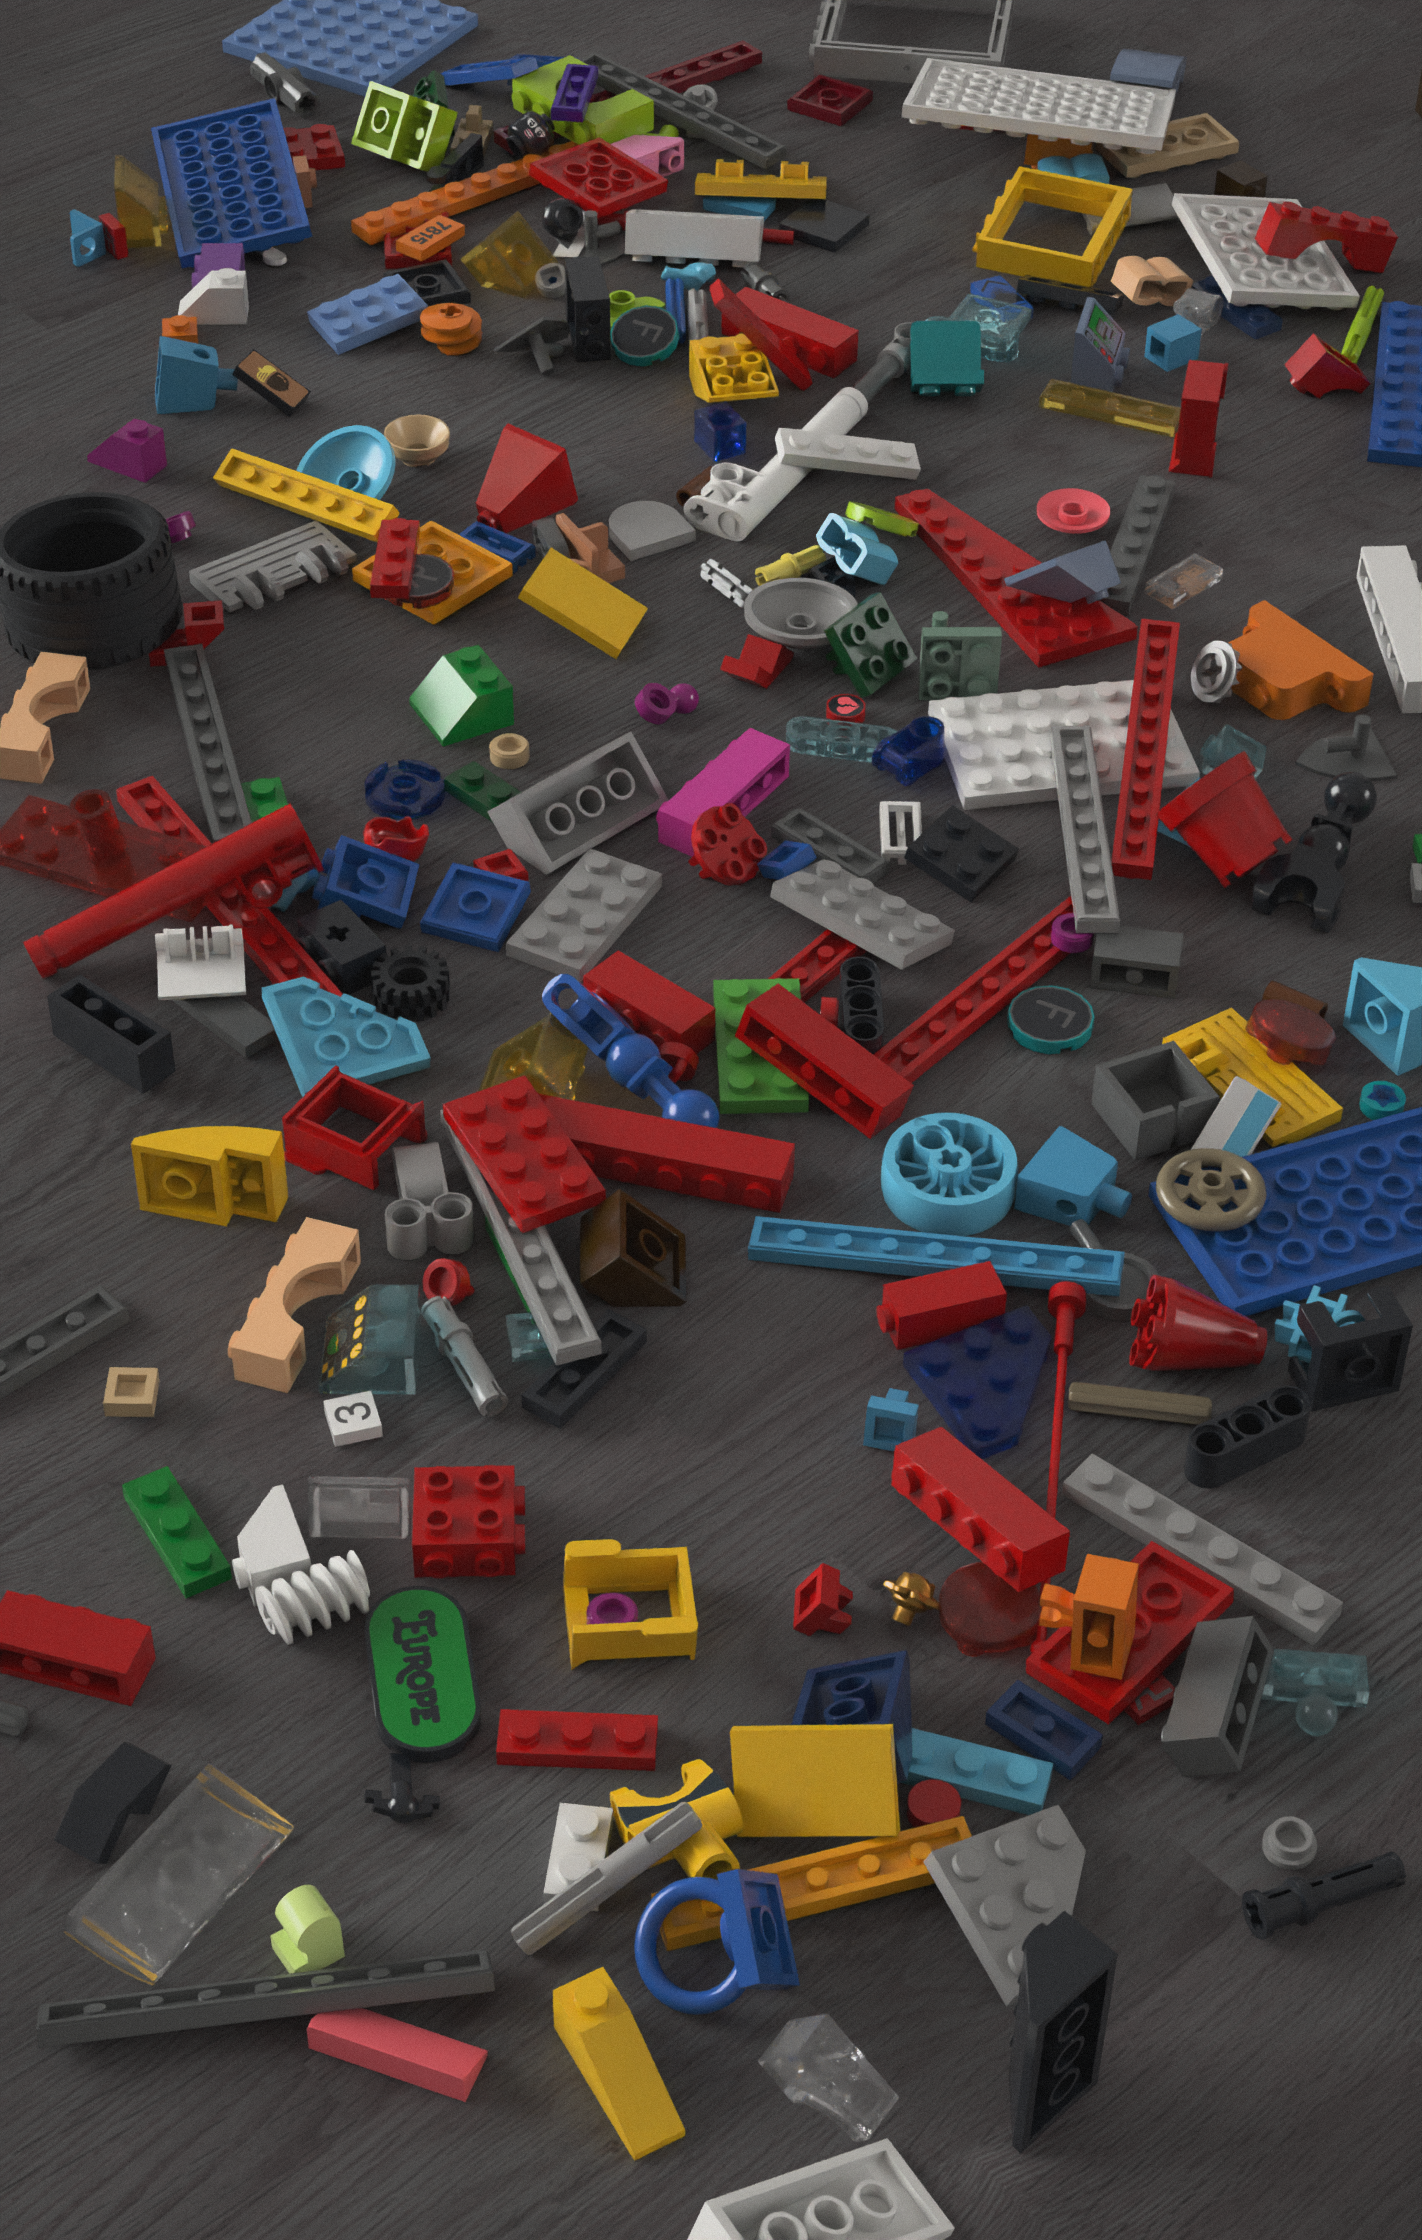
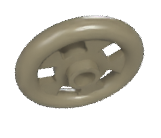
M1214 1148L1192 1149L1174 1156L1163 1165L1156 1180L1157 1197L1167 1213L1184 1225L1204 1231H1228L1244 1226L1259 1215L1267 1195L1262 1175L1249 1161L1232 1152ZM1201 1166L1221 1168V1172L1216 1170H1202ZM1180 1174L1191 1177L1188 1186L1175 1183ZM1242 1179L1247 1189L1235 1190L1232 1180ZM1191 1198L1192 1202L1194 1200L1201 1208L1196 1210L1184 1202ZM1230 1201L1234 1202L1238 1207L1228 1212L1222 1210Z

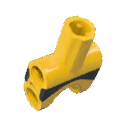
M696 1759L683 1764L681 1772L684 1786L669 1796L649 1798L639 1795L633 1789L629 1790L627 1787L610 1792L611 1808H613L614 1820L623 1844L630 1841L681 1802H687L700 1818L702 1827L699 1831L649 1868L675 1858L689 1878L708 1877L718 1880L717 1874L740 1869L737 1858L724 1842V1839L742 1833V1815L731 1790L721 1777L704 1761Z

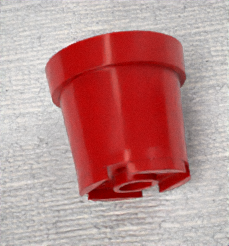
M1245 751L1235 755L1176 796L1156 814L1170 832L1177 831L1216 876L1224 889L1232 885L1227 877L1233 873L1237 877H1244L1279 852L1274 844L1282 839L1288 845L1293 840L1253 775L1257 771Z

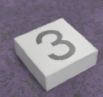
M371 1390L323 1401L324 1412L335 1447L383 1437L382 1424Z

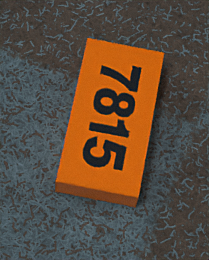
M438 215L397 239L396 251L422 262L465 236V225Z

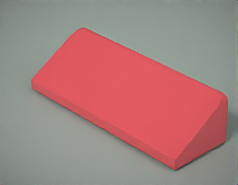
M364 2008L317 2013L307 2027L309 2049L466 2102L488 2056V2050Z

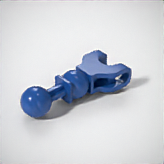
M560 974L548 982L542 994L544 1005L596 1056L606 1062L607 1071L615 1083L621 1087L628 1088L641 1099L650 1096L663 1109L662 1118L718 1128L719 1111L715 1102L710 1096L699 1090L688 1089L682 1091L667 1076L672 1071V1066L661 1058L659 1049L652 1039L645 1035L637 1034L626 1020L604 999L588 990L573 976ZM566 988H572L578 995V999L570 1009H562L558 1003L560 992Z

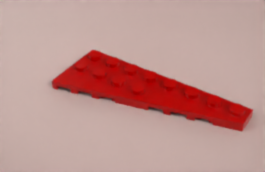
M928 488L914 490L911 493L895 497L894 509L900 516L919 523L916 534L1038 668L1129 642L1137 638V625L1100 600L1087 604L1086 598H1082L1070 603L1006 586L1005 578L1042 563Z

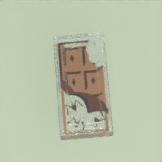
M1194 553L1145 582L1144 593L1174 609L1222 580L1223 568Z

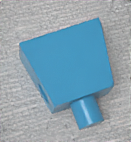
M160 336L155 385L157 414L213 409L215 407L216 390H237L238 379L232 375L234 369L219 368L217 351L211 346Z
M1059 1126L1018 1175L1014 1209L1071 1226L1073 1222L1079 1219L1085 1220L1089 1225L1100 1210L1118 1218H1123L1130 1207L1132 1193L1115 1186L1118 1162L1113 1156L1070 1130Z

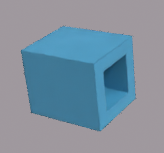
M1179 314L1148 326L1144 357L1167 372L1188 364L1189 360H1197L1202 329Z

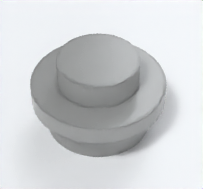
M1286 1816L1277 1819L1265 1830L1262 1839V1849L1267 1859L1274 1865L1283 1869L1297 1870L1308 1866L1313 1861L1317 1851V1840L1311 1827L1305 1821L1297 1817Z

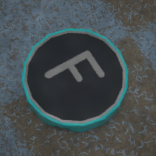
M646 305L628 310L619 316L613 323L610 331L612 348L621 361L635 366L652 365L651 361L659 358L660 361H663L674 352L680 339L676 319L669 311L657 306Z
M1053 985L1036 986L1020 992L1011 1001L1008 1009L1007 1025L1008 1029L1010 1027L1012 1030L1013 1038L1018 1044L1034 1052L1060 1054L1061 1049L1071 1047V1051L1079 1049L1090 1039L1095 1016L1092 1006L1082 995L1068 988Z

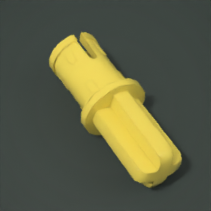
M817 545L793 555L785 553L781 556L780 560L757 568L755 575H763L756 577V582L760 586L774 580L800 578L802 574L807 573L812 567L826 561V555L823 553L822 548Z

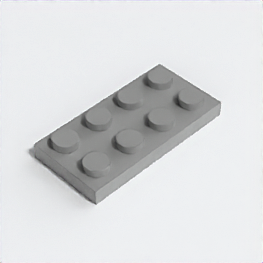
M589 848L506 942V956L558 975L569 974L581 982L583 975L588 973L660 890L662 887V873Z
M823 859L773 882L771 898L901 970L952 944L955 930L941 923L936 916L913 908L904 899L878 889L867 879L854 876L843 870L834 861Z

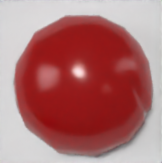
M406 816L399 821L388 817H374L365 825L363 831L364 843L415 862L421 857L429 837V826L423 824L419 830L416 829L410 816Z

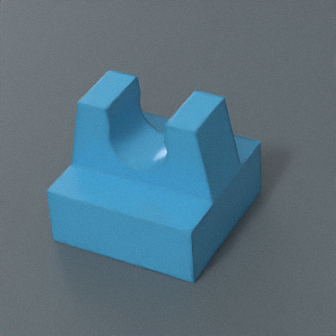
M889 1388L886 1398L871 1395L867 1405L863 1446L894 1452L896 1445L915 1438L919 1405L907 1402L908 1391Z

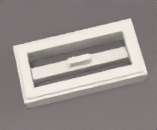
M880 802L879 819L882 858L889 862L890 858H898V865H906L904 856L908 847H906L904 812H912L914 842L922 834L920 802ZM889 812H895L897 847L890 846Z

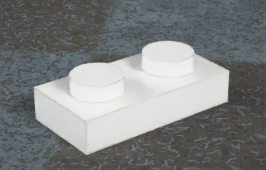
M560 1803L543 1892L544 1904L607 1858L613 1826V1808ZM599 1905L591 1911H598Z

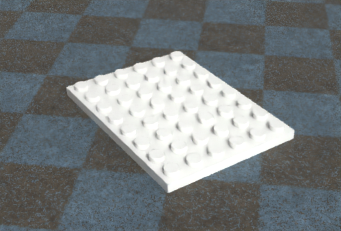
M927 58L903 103L902 118H909V122L918 125H925L929 121L941 122L942 127L949 129L961 128V125L972 126L974 131L981 133H991L995 129L1006 131V134L1012 137H1024L1026 133L1038 135V138L1044 141H1057L1058 138L1071 139V143L1075 145L1085 146L1090 145V142L1103 143V147L1107 149L1120 150L1123 146L1135 147L1139 153L1153 154L1155 150L1162 151L1175 102L1176 89Z

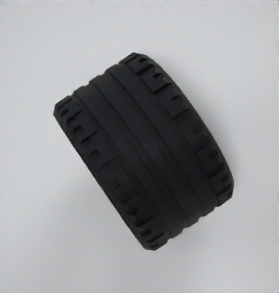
M88 492L64 495L42 501L22 510L9 519L0 529V608L6 637L12 648L22 657L34 663L40 652L86 657L89 671L126 664L149 654L163 644L175 632L183 614L169 527L164 516L154 507L130 496L106 492Z

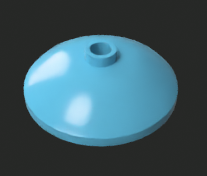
M361 425L347 426L332 431L318 440L306 452L296 471L380 500L393 479L395 454L389 441L376 429Z

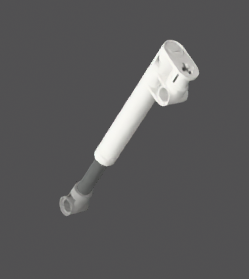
M912 322L897 325L894 329V339L878 354L877 363L852 388H842L801 430L846 435L867 414L868 403L892 378H898L907 369H910V328ZM778 453L760 472L733 463L716 464L711 469L710 481L702 488L701 495L692 496L685 502L683 508L684 515L688 522L699 530L732 541H742L813 468L780 464Z

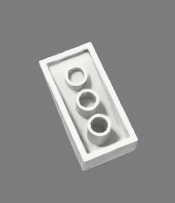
M887 2138L705 2201L687 2240H944L951 2236L955 2228Z

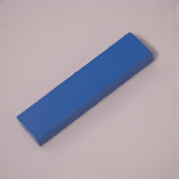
M524 57L461 64L440 74L444 76L445 86L514 79L539 68L536 58Z

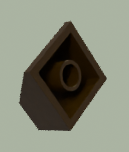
M619 1189L581 1216L580 1285L590 1294L597 1295L613 1307L681 1306L687 1302L685 1234Z

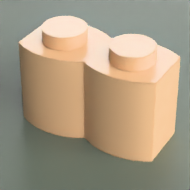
M1139 256L1123 257L1118 260L1111 282L1131 301L1143 306L1152 305L1157 302L1165 306L1184 304L1187 301L1193 284V280L1185 272L1165 257H1154L1146 261Z

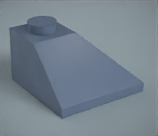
M1106 540L1056 557L1004 579L1008 587L1070 603L1086 598L1087 604L1108 597L1107 589L1121 584Z

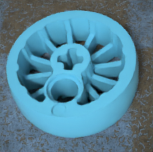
M960 1113L924 1115L903 1124L888 1140L881 1166L883 1196L891 1212L903 1223L918 1231L956 1236L977 1234L996 1225L1009 1212L1016 1196L1019 1171L1017 1155L1008 1137L987 1121Z

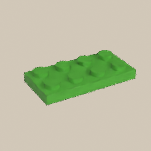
M799 979L713 980L714 1007L716 1008L715 1037L720 1114L808 1112V1092L735 1037L746 1005L779 983L801 1000Z

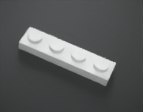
M780 427L775 436L780 464L916 480L921 470L915 444Z

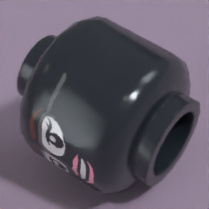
M528 111L509 125L508 137L506 138L507 145L519 159L528 154L541 155L554 144L552 132L555 130L554 124L547 115H539L534 111Z

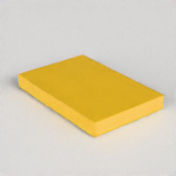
M550 548L518 596L521 601L614 659H617L648 610L646 606L553 548Z
M893 1724L733 1726L730 1730L734 1797L743 1820V1831L737 1834V1837L897 1836L899 1834L900 1821Z

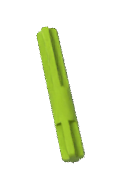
M1369 286L1366 289L1341 351V354L1356 365L1366 345L1372 324L1384 296V291L1381 288L1376 289L1374 286Z

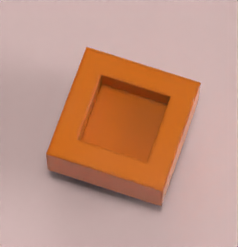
M176 315L171 318L162 319V336L198 344L197 317Z

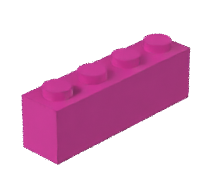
M749 728L737 740H733L717 758L709 761L697 776L687 781L677 794L660 806L656 816L658 842L692 857L694 855L691 843L692 826L698 815L713 806H723L726 803H732L746 817L789 777L790 744Z

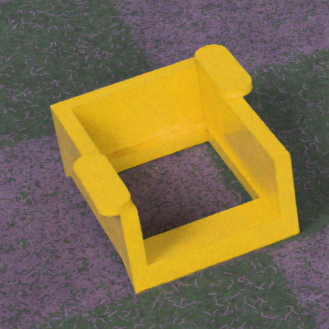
M613 1539L571 1541L565 1546L563 1595L571 1670L587 1660L689 1655L690 1660H695L698 1622L687 1547L621 1550L620 1543ZM668 1590L671 1617L648 1618L643 1622L586 1624L587 1607L589 1605L588 1594Z

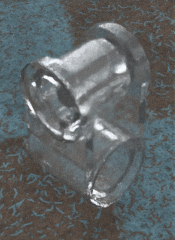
M1188 288L1184 295L1174 302L1173 311L1176 315L1179 314L1202 329V337L1219 321L1223 309V297Z

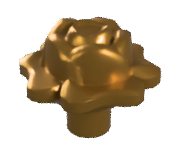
M903 1572L897 1581L885 1580L883 1586L889 1590L893 1601L897 1604L891 1619L909 1627L916 1613L926 1612L927 1609L940 1611L942 1607L933 1598L936 1586L933 1583H929V1580L921 1575Z

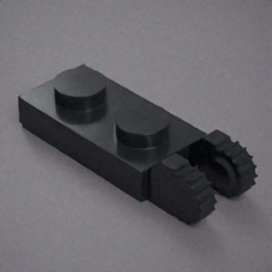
M471 133L441 162V165L431 167L427 171V182L433 185L428 192L445 187L450 182H459L470 178L484 166L481 135Z

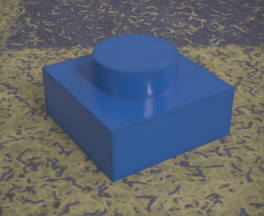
M785 840L762 859L757 866L764 878L780 880L807 867L817 857L810 844Z

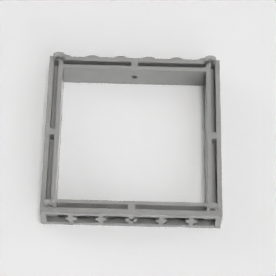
M824 0L821 2L820 15L817 17L813 41L809 47V63H814V79L818 75H823L827 77L914 83L927 58L1003 67L1015 0H873L995 10L987 53L840 42L838 37L848 0Z

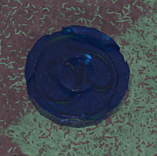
M402 759L398 760V765L388 767V763L381 764L368 774L364 782L365 799L369 808L382 817L394 820H401L406 816H410L413 820L430 815L441 806L445 798L444 779H441V773L436 767L418 760Z

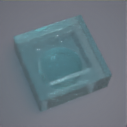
M531 1312L506 1315V1330L512 1362L552 1358Z

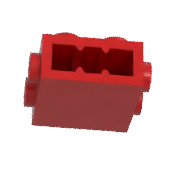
M515 1465L414 1467L412 1530L414 1578L516 1575V1555H525V1524H516V1516H525L526 1506L525 1486H515Z

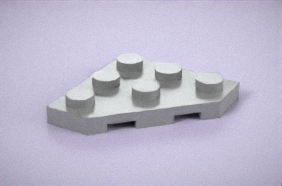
M1059 1805L934 1850L923 1861L1006 2007L1018 2002L1020 1987L1018 1977L1022 1971L1024 1955L1022 1945L1028 1934L1040 1923L1048 1925L1064 1910L1071 1916L1073 1914L1086 1850Z

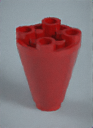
M1153 1275L1149 1281L1146 1299L1137 1298L1132 1309L1131 1325L1138 1327L1137 1338L1134 1340L1130 1350V1366L1151 1371L1246 1367L1249 1364L1259 1365L1265 1354L1267 1346L1266 1328L1258 1327L1256 1321L1175 1279Z

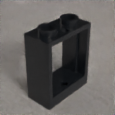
M599 256L565 258L566 321L570 327L569 334L576 362L611 360L610 297Z

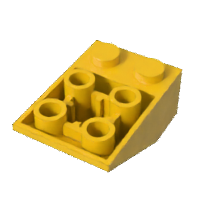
M743 333L731 337L716 338L708 336L698 340H689V378L695 396L708 403L779 396V390L767 357Z

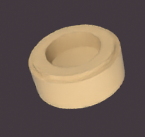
M502 734L490 742V760L499 768L516 769L524 766L529 761V742L518 734Z

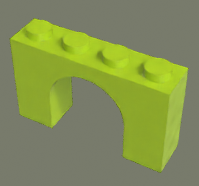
M569 55L512 79L513 108L523 114L528 111H534L539 115L545 114L551 119V107L566 65L588 64ZM631 89L607 100L589 103L583 122L551 120L555 127L553 131L578 145L599 137L612 144L633 135H643L654 130V100Z

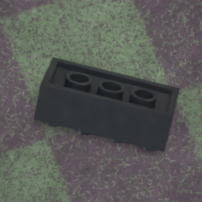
M1065 1910L1048 1925L1045 1923L1037 1925L1028 1934L1022 1945L1024 1955L1022 1971L1018 1977L1020 1987L1018 2003L1014 2010L1016 2019L1014 2034L1010 2041L1012 2050L1009 2066L1012 2146L1020 2153L1027 2149L1098 2083L1118 1954Z

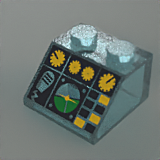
M370 1285L326 1317L319 1382L320 1394H356L370 1390L372 1394H416L422 1325L419 1285Z

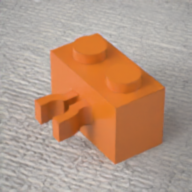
M1087 1554L1075 1594L1059 1586L1044 1585L1040 1598V1606H1043L1039 1625L1051 1628H1072L1071 1670L1122 1680L1135 1634L1138 1563Z

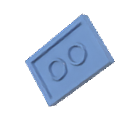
M399 274L384 277L379 282L365 288L355 289L348 295L336 300L324 302L319 307L307 311L310 324L331 348L340 355L420 321L421 312L428 305Z

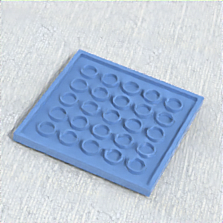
M283 0L259 17H255L242 28L235 30L233 34L222 40L223 52L250 61H254L257 54L266 52L286 69L296 67L304 78L365 97L370 81L391 88L477 27L478 14L466 11L463 7L443 4L439 0Z

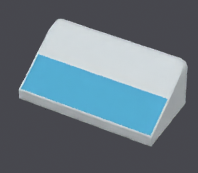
M1235 1076L1192 1149L1214 1148L1226 1150L1241 1157L1251 1155L1280 1108L1281 1102L1246 1080Z

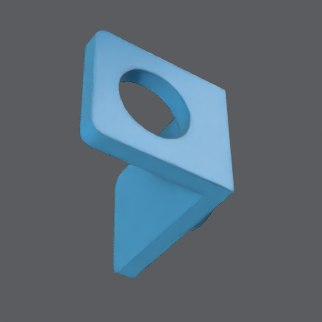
M75 209L71 210L72 236L70 237L72 258L73 264L80 267L106 254L103 224ZM81 244L90 249L85 255L80 253Z

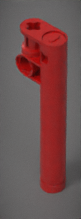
M289 803L43 931L44 934L40 936L38 934L24 941L23 944L44 980L56 974L60 968L65 969L234 880L237 881L251 906L267 908L279 901L283 889L291 886L293 879L313 869L320 873L324 871V868L299 817Z

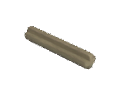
M1073 1382L1069 1387L1068 1408L1072 1411L1199 1425L1211 1419L1212 1401L1209 1397Z

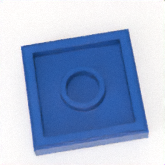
M453 862L420 921L421 932L499 952L531 892L530 882Z

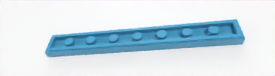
M756 1216L748 1246V1260L916 1277L991 1261L1002 1285L1050 1290L1058 1282L1070 1281L1081 1285L1088 1294L1119 1296L1124 1266V1252Z

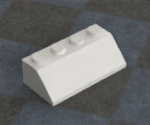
M631 209L626 213L625 254H633V261L651 262L653 256H666L667 263L683 264L686 263V258H699V262L713 264L714 266L719 265V260H732V266L744 267L749 262H758L760 260L764 217Z

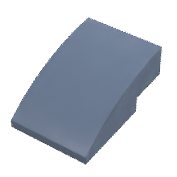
M1122 49L1112 68L1110 80L1176 89V93H1178L1179 83H1183L1187 57Z

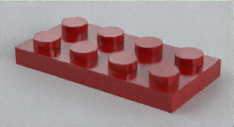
M525 1075L443 1104L445 1120L521 1233L593 1208L606 1199V1189Z
M1153 1541L1130 1561L1139 1564L1135 1634L1122 1680L1070 1669L1071 1627H1060L1026 1659V1674L1108 1725L1191 1644L1197 1622L1216 1620L1234 1601V1588Z

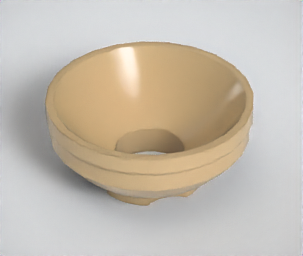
M408 415L389 423L384 430V436L391 444L397 459L403 461L407 466L417 467L432 464L435 459L446 451L449 446L450 431L447 424L436 417Z

